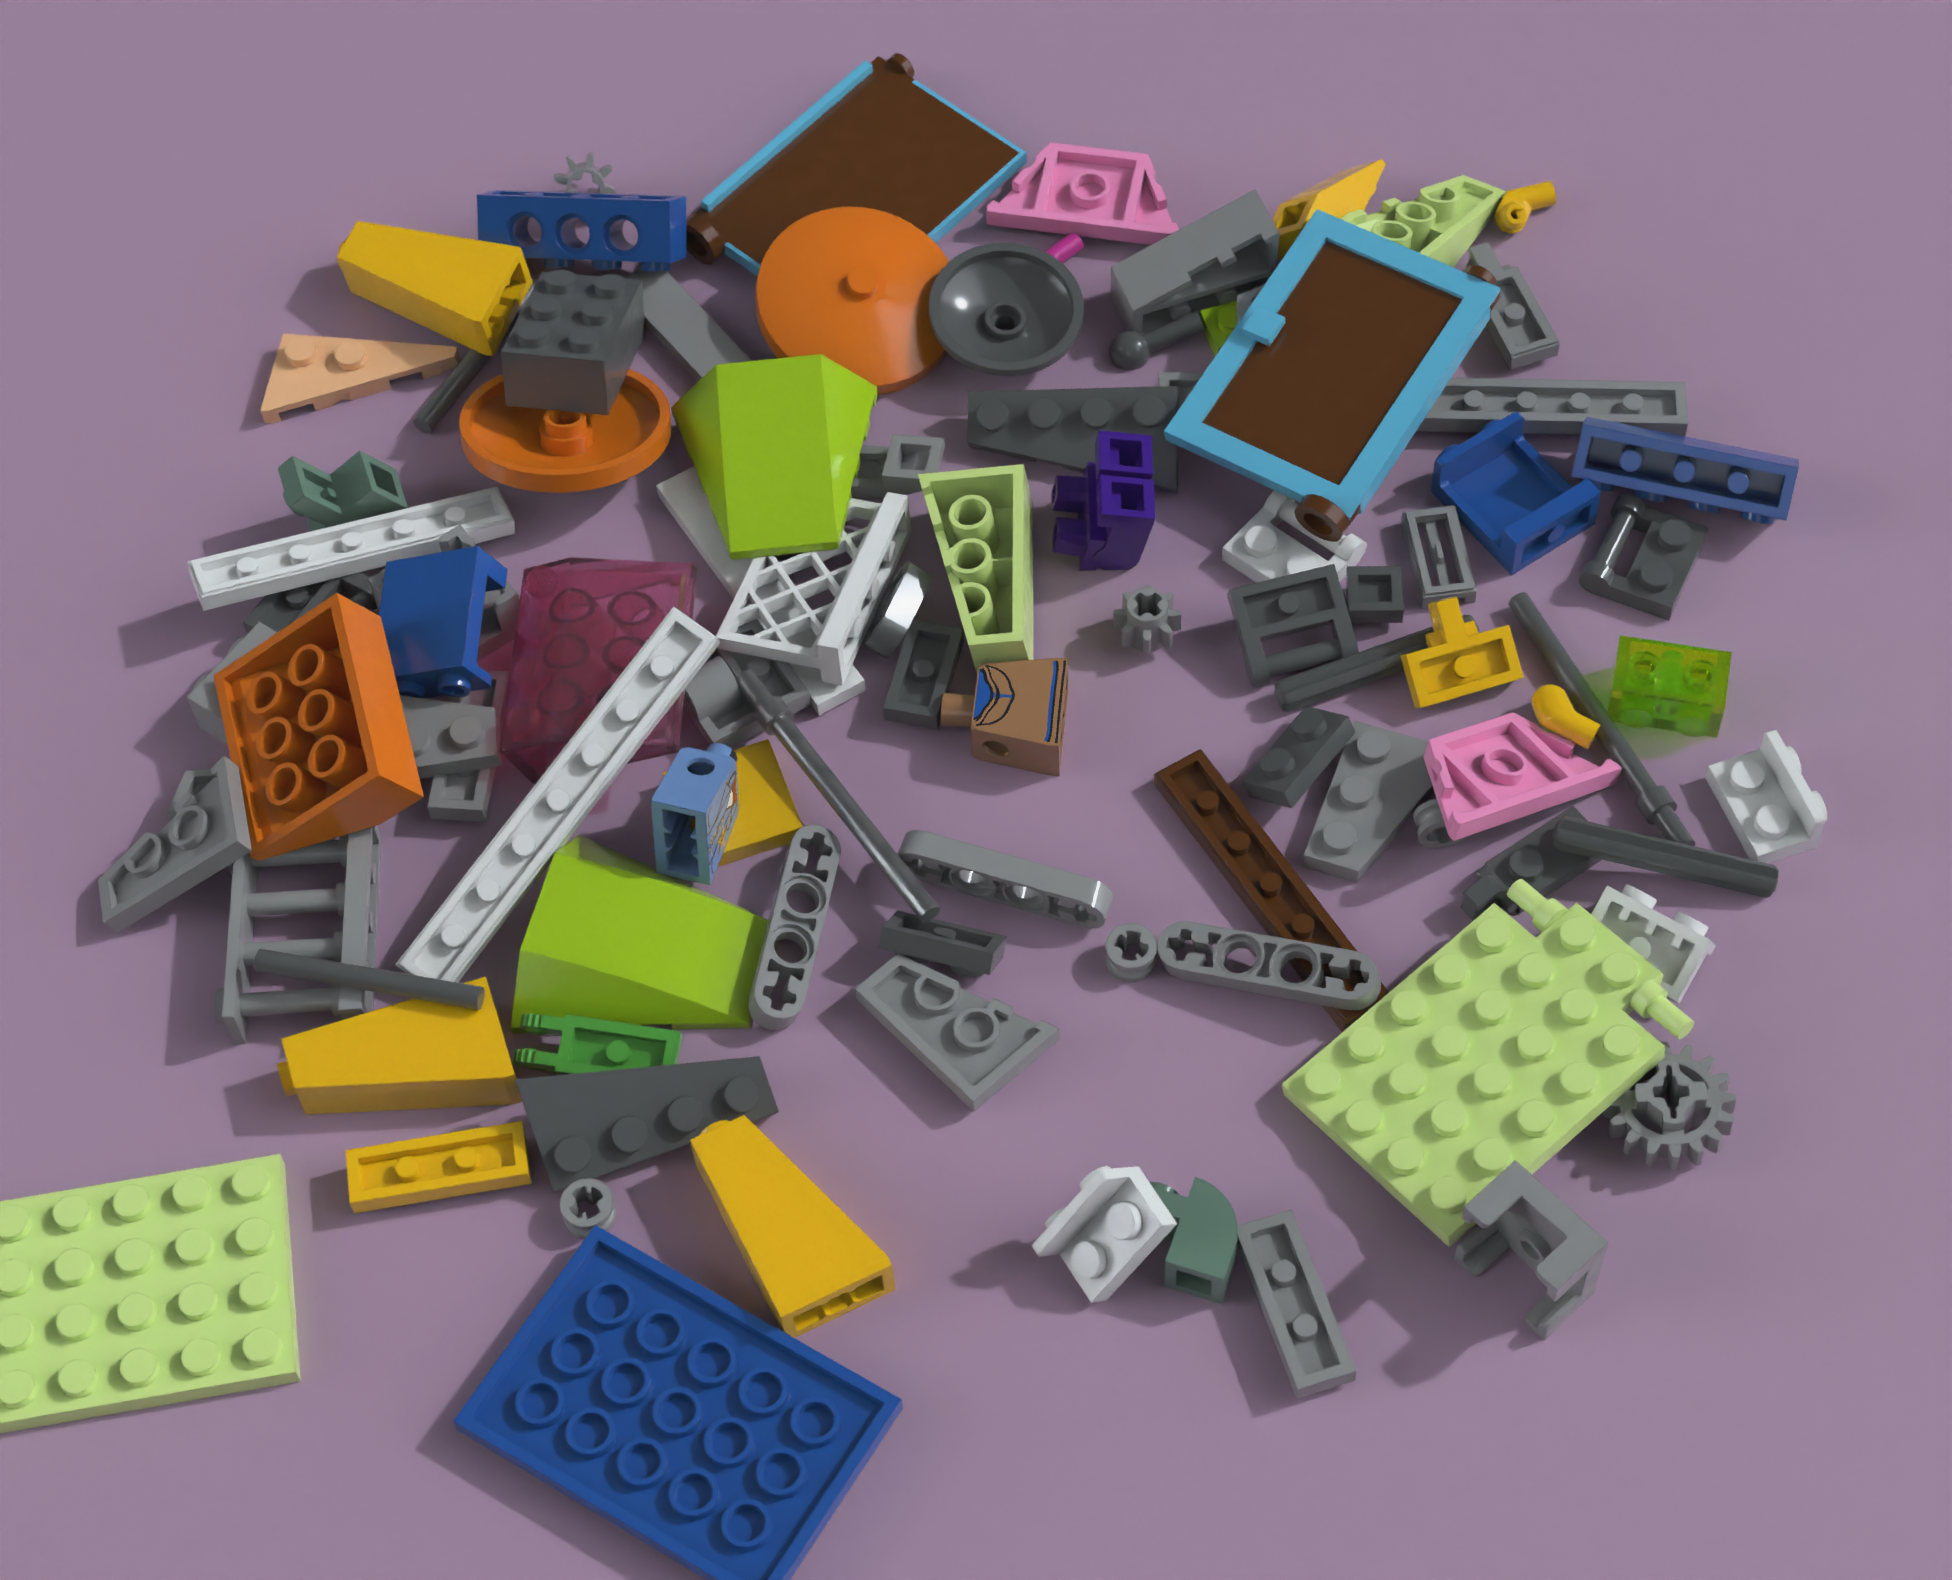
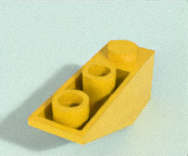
M1379 159L1343 170L1280 203L1272 219L1279 231L1278 259L1280 262L1316 209L1339 219L1347 213L1359 209L1364 211L1369 199L1376 191V184L1386 163Z

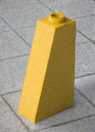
M363 221L356 222L348 238L341 243L337 255L338 265L342 269L350 292L476 350L483 355L493 357L533 283L521 247Z
M486 976L463 983L484 987L485 996L480 1010L410 999L281 1039L287 1061L277 1063L280 1080L287 1097L297 1094L306 1115L512 1105L522 1102L515 1079H517Z
M745 1115L732 1121H717L707 1126L699 1136L690 1140L696 1167L781 1331L796 1338L896 1290L893 1266L887 1254Z

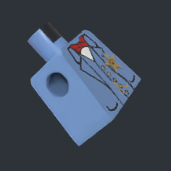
M713 743L707 746L705 751L690 747L680 749L651 799L656 873L711 885L739 808L736 765L738 758L733 749L727 745ZM695 818L696 825L694 830H692L690 826Z

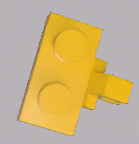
M1449 597L1427 604L1434 632L1425 634L1428 648L1400 655L1415 709L1524 678L1510 626L1504 625L1478 632L1474 620L1464 623L1457 597Z

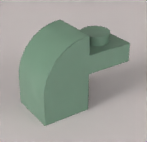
M358 451L331 474L294 456H291L278 467L284 489V501L295 514L306 516L310 531L408 508L396 469L362 451Z
M1198 1177L1194 1178L1188 1197L1179 1195L1175 1189L1166 1184L1149 1182L1177 1222V1225L1164 1238V1240L1171 1241L1165 1259L1164 1286L1223 1304L1234 1272L1237 1250L1238 1226L1230 1202L1215 1186Z

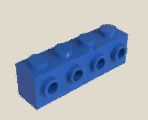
M1586 417L1582 425L1571 477L1581 478L1583 481L1588 479L1598 490L1614 491V486L1635 489V496L1650 501L1667 502V497L1669 496L1689 500L1688 507L1699 511L1720 513V509L1723 507L1742 511L1741 517L1743 519L1763 524H1773L1774 518L1787 520L1799 469V459Z

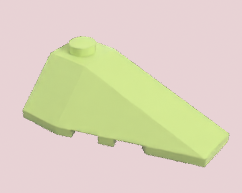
M1461 175L1420 189L1417 199L1402 203L1397 198L1383 201L1381 211L1367 215L1366 212L1359 209L1347 213L1341 219L1454 268L1492 219L1506 191Z

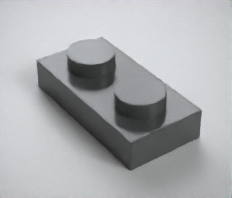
M912 620L906 632L883 706L884 720L938 730L941 720L943 693H949L964 643L963 628Z
M1305 706L1242 781L1249 796L1293 808L1355 734L1349 717Z
M897 910L882 926L879 948L895 952V955L897 953L918 963L933 961L950 965L952 972L962 976L979 977L983 974L990 975L1002 960L1007 936L936 919L923 923L916 914Z

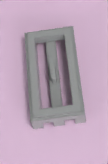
M1455 505L1402 512L1401 525L1421 608L1426 609L1428 608L1427 604L1449 597L1463 598L1464 604L1474 603L1477 590ZM1444 520L1459 583L1451 584L1435 521ZM1417 523H1423L1438 586L1431 585Z

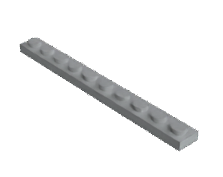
M1159 372V386H1177L1180 408L1204 372ZM1451 377L1416 431L1479 432L1490 421L1502 420L1517 411L1525 419L1523 433L1581 435L1582 425L1586 417L1686 436L1688 427L1685 382Z

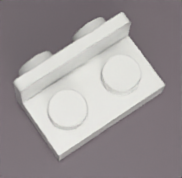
M1777 730L1764 733L1759 750L1709 765L1705 776L1749 859L1764 863H1771L1817 848L1824 824L1827 821V810L1822 797L1817 791L1810 790L1801 774V764L1796 751L1791 746H1785Z
M1626 884L1622 892L1607 885L1591 915L1662 972L1663 978L1660 986L1668 992L1667 998L1680 1004L1706 955L1711 956L1716 946L1712 940L1704 937L1709 927L1680 911H1677L1673 920L1653 910L1657 902L1655 898L1631 885Z
M1104 1166L1089 1173L1080 1183L1081 1191L1067 1206L1059 1209L1045 1222L1046 1230L1032 1244L1039 1257L1060 1255L1091 1303L1107 1301L1177 1225V1222L1139 1166L1124 1168Z

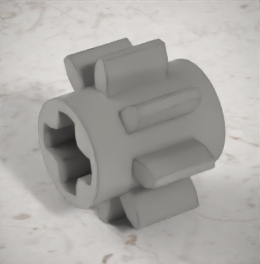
M589 152L585 162L576 163L574 158L568 155L566 160L570 169L567 175L562 173L554 174V181L566 185L567 190L563 192L578 193L577 185L571 183L572 180H581L583 173L592 174L593 183L598 185V187L589 188L587 193H616L614 186L603 182V178L611 173L612 167L609 164L598 169L594 165L593 152Z
M1146 585L1145 588H1140L1132 594L1128 592L1122 594V609L1113 611V629L1122 630V646L1124 648L1131 645L1134 649L1149 655L1150 652L1156 651L1162 646L1172 647L1173 631L1181 629V611L1173 609V594L1171 592L1163 594L1161 591L1151 588L1150 585Z

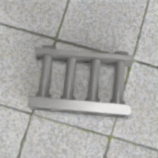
M377 826L341 836L339 840H327L261 861L252 859L250 853L227 866L229 874L232 875L225 980L224 988L217 989L215 992L214 1005L217 1022L225 1023L234 1045L246 1044L248 1016L332 1011L334 1016H341L342 1020L374 1011L375 992L331 985V988L250 993L251 965H254L255 956L259 949L376 968L382 838ZM340 862L343 868L346 867L345 882H338L336 888L257 893L258 867ZM338 911L339 916H343V931L335 932L333 938L253 942L255 916Z

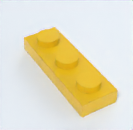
M523 1121L345 1150L349 1203L353 1213L532 1184L527 1137Z

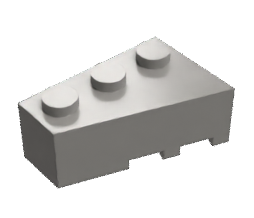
M1256 189L1111 266V301L1126 331H1135L1143 335L1195 311L1200 316V310L1236 301L1238 295L1266 284L1278 264L1279 231Z

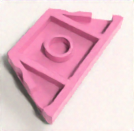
M1052 142L1036 156L1033 165L1023 169L1012 180V190L999 203L992 200L986 209L987 225L1066 235L1074 232L1082 237L1152 245L1179 230L1177 223L1172 222L1168 213L1166 196L1161 185L1155 181V170L1148 154Z
M1514 712L1429 739L1423 755L1448 836L1453 841L1614 786L1617 783L1622 767L1608 758L1602 766H1597L1572 754L1576 746L1575 742L1557 733L1547 732L1536 723Z

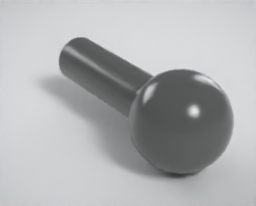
M1195 311L1143 335L1135 331H1124L1118 334L1111 342L1109 349L1110 358L1114 365L1121 369L1136 370L1148 362L1151 353L1205 330L1198 312Z

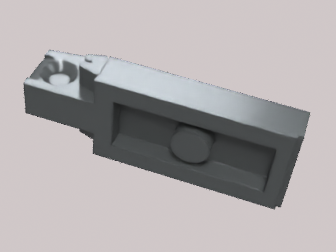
M1571 806L1487 861L1476 872L1475 878L1478 881L1464 890V901L1461 909L1472 921L1493 903L1500 908L1503 907L1508 913L1516 910L1521 914L1524 910L1507 897V892L1515 881L1523 879L1542 896L1547 897L1600 862L1602 859L1559 850L1553 846L1554 829L1560 817L1568 816L1585 821L1587 819L1574 806Z

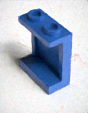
M1517 411L1502 420L1490 421L1477 435L1462 444H1453L1445 448L1434 462L1431 493L1444 506L1455 505L1459 522L1511 576L1595 525L1601 492L1588 479L1572 487L1523 437L1525 419Z
M479 546L386 562L379 616L382 619L400 696L423 699L444 695L449 697H465L470 694V691L491 688L492 676L477 664L485 592L505 589L508 569Z

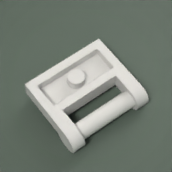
M1273 491L1267 498L1264 507L1222 549V560L1256 583L1335 564L1340 582L1346 576L1347 566H1356L1366 551L1367 543L1354 534H1349L1348 536L1343 534L1341 539L1336 542L1316 537L1307 531L1296 519L1294 511L1298 504L1294 502L1295 500L1277 491ZM1284 520L1333 552L1334 555L1327 561L1276 526Z

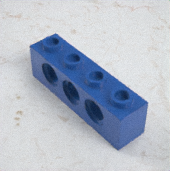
M493 190L477 195L478 240L521 247L526 264L527 258H544L545 267L566 268L575 266L574 260H592L593 269L608 270L622 268V261L640 262V270L667 271L670 270V263L687 257L686 196ZM530 217L534 218L541 227L542 235L539 242L535 241L528 232ZM578 219L584 221L589 228L590 236L587 244L579 240L576 235L575 224ZM626 220L630 221L637 229L638 240L635 245L630 244L624 238L623 225Z

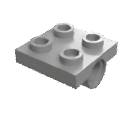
M758 619L739 626L736 633L752 636L765 629ZM716 648L677 699L709 745L721 743L731 747L764 730L754 718L755 709L742 694L737 684L736 677L741 672L751 669L771 695L780 696L793 714L811 705L810 692L789 663Z

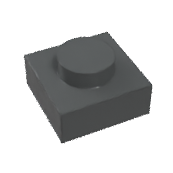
M1347 566L1346 596L1351 623H1403L1404 603L1401 566Z

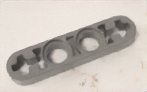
M808 825L799 829L795 833L784 856L748 999V1010L751 1017L758 1025L769 1030H781L789 1027L794 1023L805 1002L841 854L838 838L831 830L823 826ZM808 845L817 847V853L820 857L813 869L812 875L802 873L808 859V851L806 850ZM795 890L808 893L815 902V910L806 914L793 910L787 902V894ZM782 939L796 942L803 951V959L795 963L780 959L775 952L774 943ZM778 978L787 980L781 997V1002L784 1004L781 1011L771 1008V999L769 998Z
M911 830L907 832L897 853L917 880L1079 927L1092 929L1103 926L1114 899L1112 891L1106 885L1090 877L928 831Z
M1179 921L1169 925L1162 931L1158 939L1157 951L1165 970L1171 976L1180 980L1344 1010H1361L1369 1007L1377 1000L1381 991V980L1375 962L1368 955L1354 950L1190 921ZM1186 940H1192L1195 950L1199 953H1187L1184 961H1178L1172 949L1183 948ZM1212 944H1216L1214 950L1212 951ZM1238 948H1247L1256 954V961L1253 967L1243 973H1234L1225 967L1227 956ZM1213 952V967L1210 968L1205 954L1212 955ZM1294 958L1306 959L1313 965L1310 976L1300 983H1289L1281 977V970L1284 964ZM1324 964H1329L1332 977L1326 976V987L1321 988L1324 982L1323 966ZM1353 970L1361 971L1363 980L1367 983H1357L1354 991H1346L1343 981L1338 978L1349 979Z

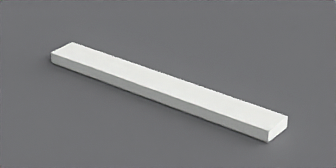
M673 607L395 964L405 974L457 983L460 981L551 863L554 853L569 840L720 644L719 638L677 608Z

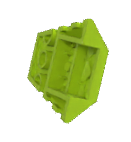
M822 354L716 364L671 407L673 419L676 426L680 429L689 458L694 463L698 480L710 502L711 512L731 560L839 549L852 498L851 487L854 478H857L860 467L861 448L863 441L867 440L870 428V413L872 407H875L878 397L877 386Z
M578 835L554 853L519 951L511 1031L512 1033H528L526 1030L519 1028L522 1014L525 1013L565 1018V1015L569 1014L642 1026L671 1024L672 1030L750 1028L753 1018L748 1010V999L768 919L675 877L656 873V869Z

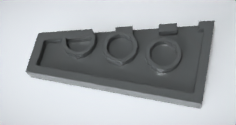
M1177 386L968 391L967 443L971 448L1033 462L1038 460L1056 464L1064 469L1083 473L1087 462L1095 463V441L1099 430L1151 435L1153 453L1152 480H1154V487H1158L1162 491L1178 494V445L1165 440L1164 430L1179 410V391Z
M760 1056L515 1079L553 1192L565 1189L579 1179L596 1178L691 1144V1139L699 1136L707 1126L717 1121H732L745 1115L753 1122L779 1112Z

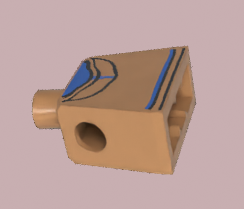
M1068 658L982 664L978 667L975 695L943 693L941 726L971 728L972 756L977 760L1050 776H1060L1069 691Z

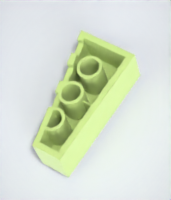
M1024 464L918 474L976 673L978 672V667L984 663L1033 660V500Z

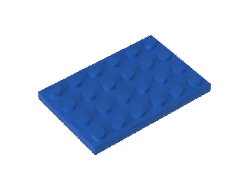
M595 1225L453 1422L459 1432L706 1580H790L902 1411L903 1406L901 1398Z

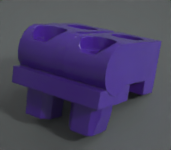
M1099 430L1095 441V463L1087 462L1083 477L1056 475L1051 491V509L1053 511L1078 513V519L1056 517L1052 534V552L1079 556V571H1096L1097 567L1102 570H1130L1140 561L1155 522L1151 435Z

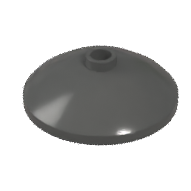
M990 243L971 248L959 254L948 262L937 275L929 297V319L932 331L945 351L955 360L973 370L997 376L1031 374L1056 363L1065 356L1076 342L1081 331L1084 315V302L1080 287L1065 265L1040 249L1018 243ZM1007 327L1011 330H1000L998 328Z

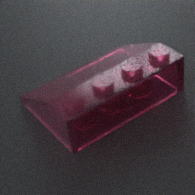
M569 557L524 569L499 752L534 785L670 610L675 607L692 619L697 568L692 563ZM685 689L627 764L679 752Z

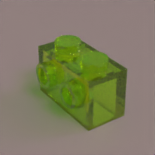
M1620 635L1613 665L1607 712L1614 722L1623 723L1632 728L1651 727L1677 731L1690 737L1710 736L1717 738L1726 706L1732 652Z

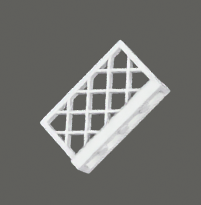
M887 492L882 504L851 498L846 521L859 518L870 520V523L867 527L850 534L843 530L839 549L805 552L782 562H778L775 556L754 558L718 630L716 637L719 638L720 644L717 649L818 668L821 672L822 682L843 686L911 535L908 496ZM847 552L852 559L851 564L829 572L823 561ZM813 566L820 576L795 586L788 575ZM779 580L786 590L764 600H760L755 593L758 587ZM829 589L835 597L834 601L811 610L805 599ZM795 604L802 615L777 625L770 613ZM758 618L762 620L767 628L752 636L736 633L739 626ZM809 628H812L817 636L812 648L790 644L786 639Z

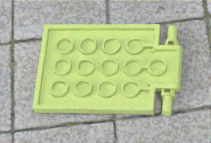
M1519 879L1511 885L1507 892V897L1533 918L1532 925L1541 934L1537 937L1533 936L1498 905L1493 903L1282 1083L1283 1094L1290 1102L1449 1248L1477 1224L1474 1221L1468 1224L1462 1218L1464 1206L1514 1160L1529 1173L1533 1174L1655 1067L1657 1062L1665 1058V1046L1629 1016L1633 1010L1645 1019L1652 1017L1677 1039L1684 1038L1694 1026V1021L1667 999L1668 992L1660 986L1663 978L1662 972L1578 903L1567 909L1555 898L1547 900L1523 879Z
M281 1154L0 1201V1434L301 1381L286 1170Z

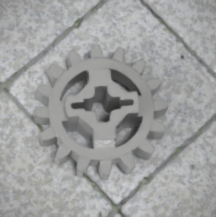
M1661 1042L1665 1046V1058L1657 1062L1655 1067L1602 1112L1603 1117L1611 1118L1608 1134L1611 1138L1626 1136L1623 1153L1627 1156L1639 1149L1645 1151V1166L1652 1167L1658 1156L1667 1158L1670 1170H1677L1679 1159L1683 1156H1687L1695 1166H1698L1702 1163L1703 1147L1717 1154L1721 1150L1722 1135H1730L1734 1116L1731 1114L1734 1113L1736 1094L1726 1092L1730 1079L1727 1073L1711 1074L1714 1063L1713 1057L1709 1055L1696 1062L1692 1059V1046L1686 1044L1681 1050L1680 1055L1671 1054L1668 1042ZM1664 1093L1667 1094L1668 1104H1671V1108L1675 1113L1674 1118H1671L1670 1107H1667L1666 1101L1663 1098ZM1690 1128H1697L1689 1133H1686Z

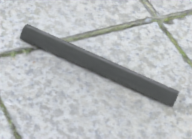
M531 277L533 283L530 289L528 290L521 306L519 307L501 343L512 331L521 311L523 310L537 282L535 278ZM470 349L413 420L415 426L424 433H431L491 356L483 355L476 350Z
M259 949L254 961L256 972L476 1010L481 1009L485 996L484 987L266 949Z

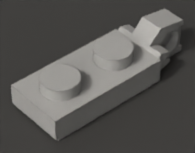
M1488 242L1470 247L1468 249L1470 253L1469 262L1466 264L1467 270L1472 265L1484 267L1494 275L1496 279L1495 286L1501 288V297L1490 312V320L1486 327L1509 369L1512 370L1557 356L1560 346L1559 340L1518 266L1511 267L1510 265H1505L1501 267Z

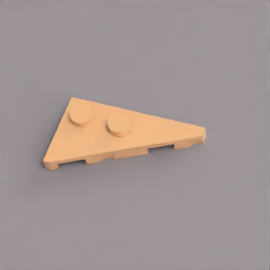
M283 333L260 410L264 423L273 424L280 422L279 413L308 404H313L315 411L332 407L341 400L352 401L392 389L390 385L391 380L421 372L423 379L441 375L451 368H456L460 363L458 348L455 346Z

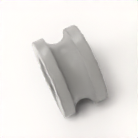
M1437 799L1424 802L1413 812L1414 823L1419 828L1417 830L1418 841L1422 846L1439 849L1450 847L1465 839L1464 837L1453 841L1448 836Z
M1134 923L1120 925L1110 932L1106 939L1105 947L1106 965L1110 973L1125 982H1137L1151 975L1157 962V941L1154 934L1148 928ZM1127 945H1137L1140 947V955L1136 953L1134 961L1122 958V949L1124 952H1127Z
M593 1178L579 1179L571 1183L562 1193L560 1211L568 1231L575 1237L585 1239L595 1225L607 1232L613 1227L617 1218L616 1205L609 1187L602 1181ZM589 1199L590 1204L594 1205L595 1200H599L597 1202L599 1213L596 1216L587 1218L586 1213L583 1212L581 1218L578 1217L580 1213L577 1205L580 1202Z

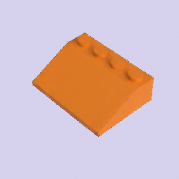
M335 593L213 675L230 759L239 767L252 848L250 857L252 859L261 861L381 825L424 797L381 616L339 593Z

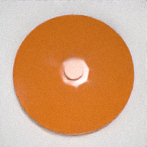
M837 207L812 213L799 219L779 234L770 245L762 260L755 289V311L761 333L777 358L822 354L877 386L878 395L905 389L928 375L947 353L932 331L929 319V297L937 275L949 261L937 244L922 230L890 213L864 207Z
M631 369L628 370L608 415L506 406L503 374L483 384L467 399L460 412L459 428L461 446L467 460L479 472L490 479L523 490L568 493L593 490L616 484L635 476L651 466L668 446L671 437V414L669 402L663 391L649 378Z

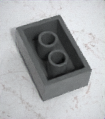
M568 270L542 271L501 350L506 406L608 415L645 335L642 280L624 279L616 274L589 276L577 275Z

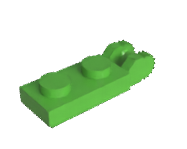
M525 1013L522 1014L519 1028L534 1035L561 1036L558 1054L532 1048L515 1049L512 1063L529 1069L556 1072L557 1075L678 1064L683 1035L675 1030L566 1014L565 1018Z

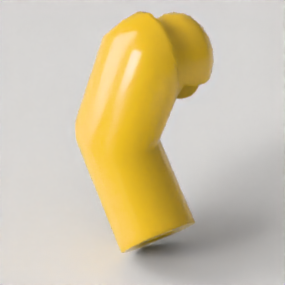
M1545 181L1506 191L1494 214L1497 226L1503 232L1509 234L1517 233L1526 225L1532 210L1555 205L1556 191L1553 183Z
M1549 684L1537 688L1533 693L1531 701L1539 724L1589 749L1601 725L1575 712L1565 690L1561 687Z

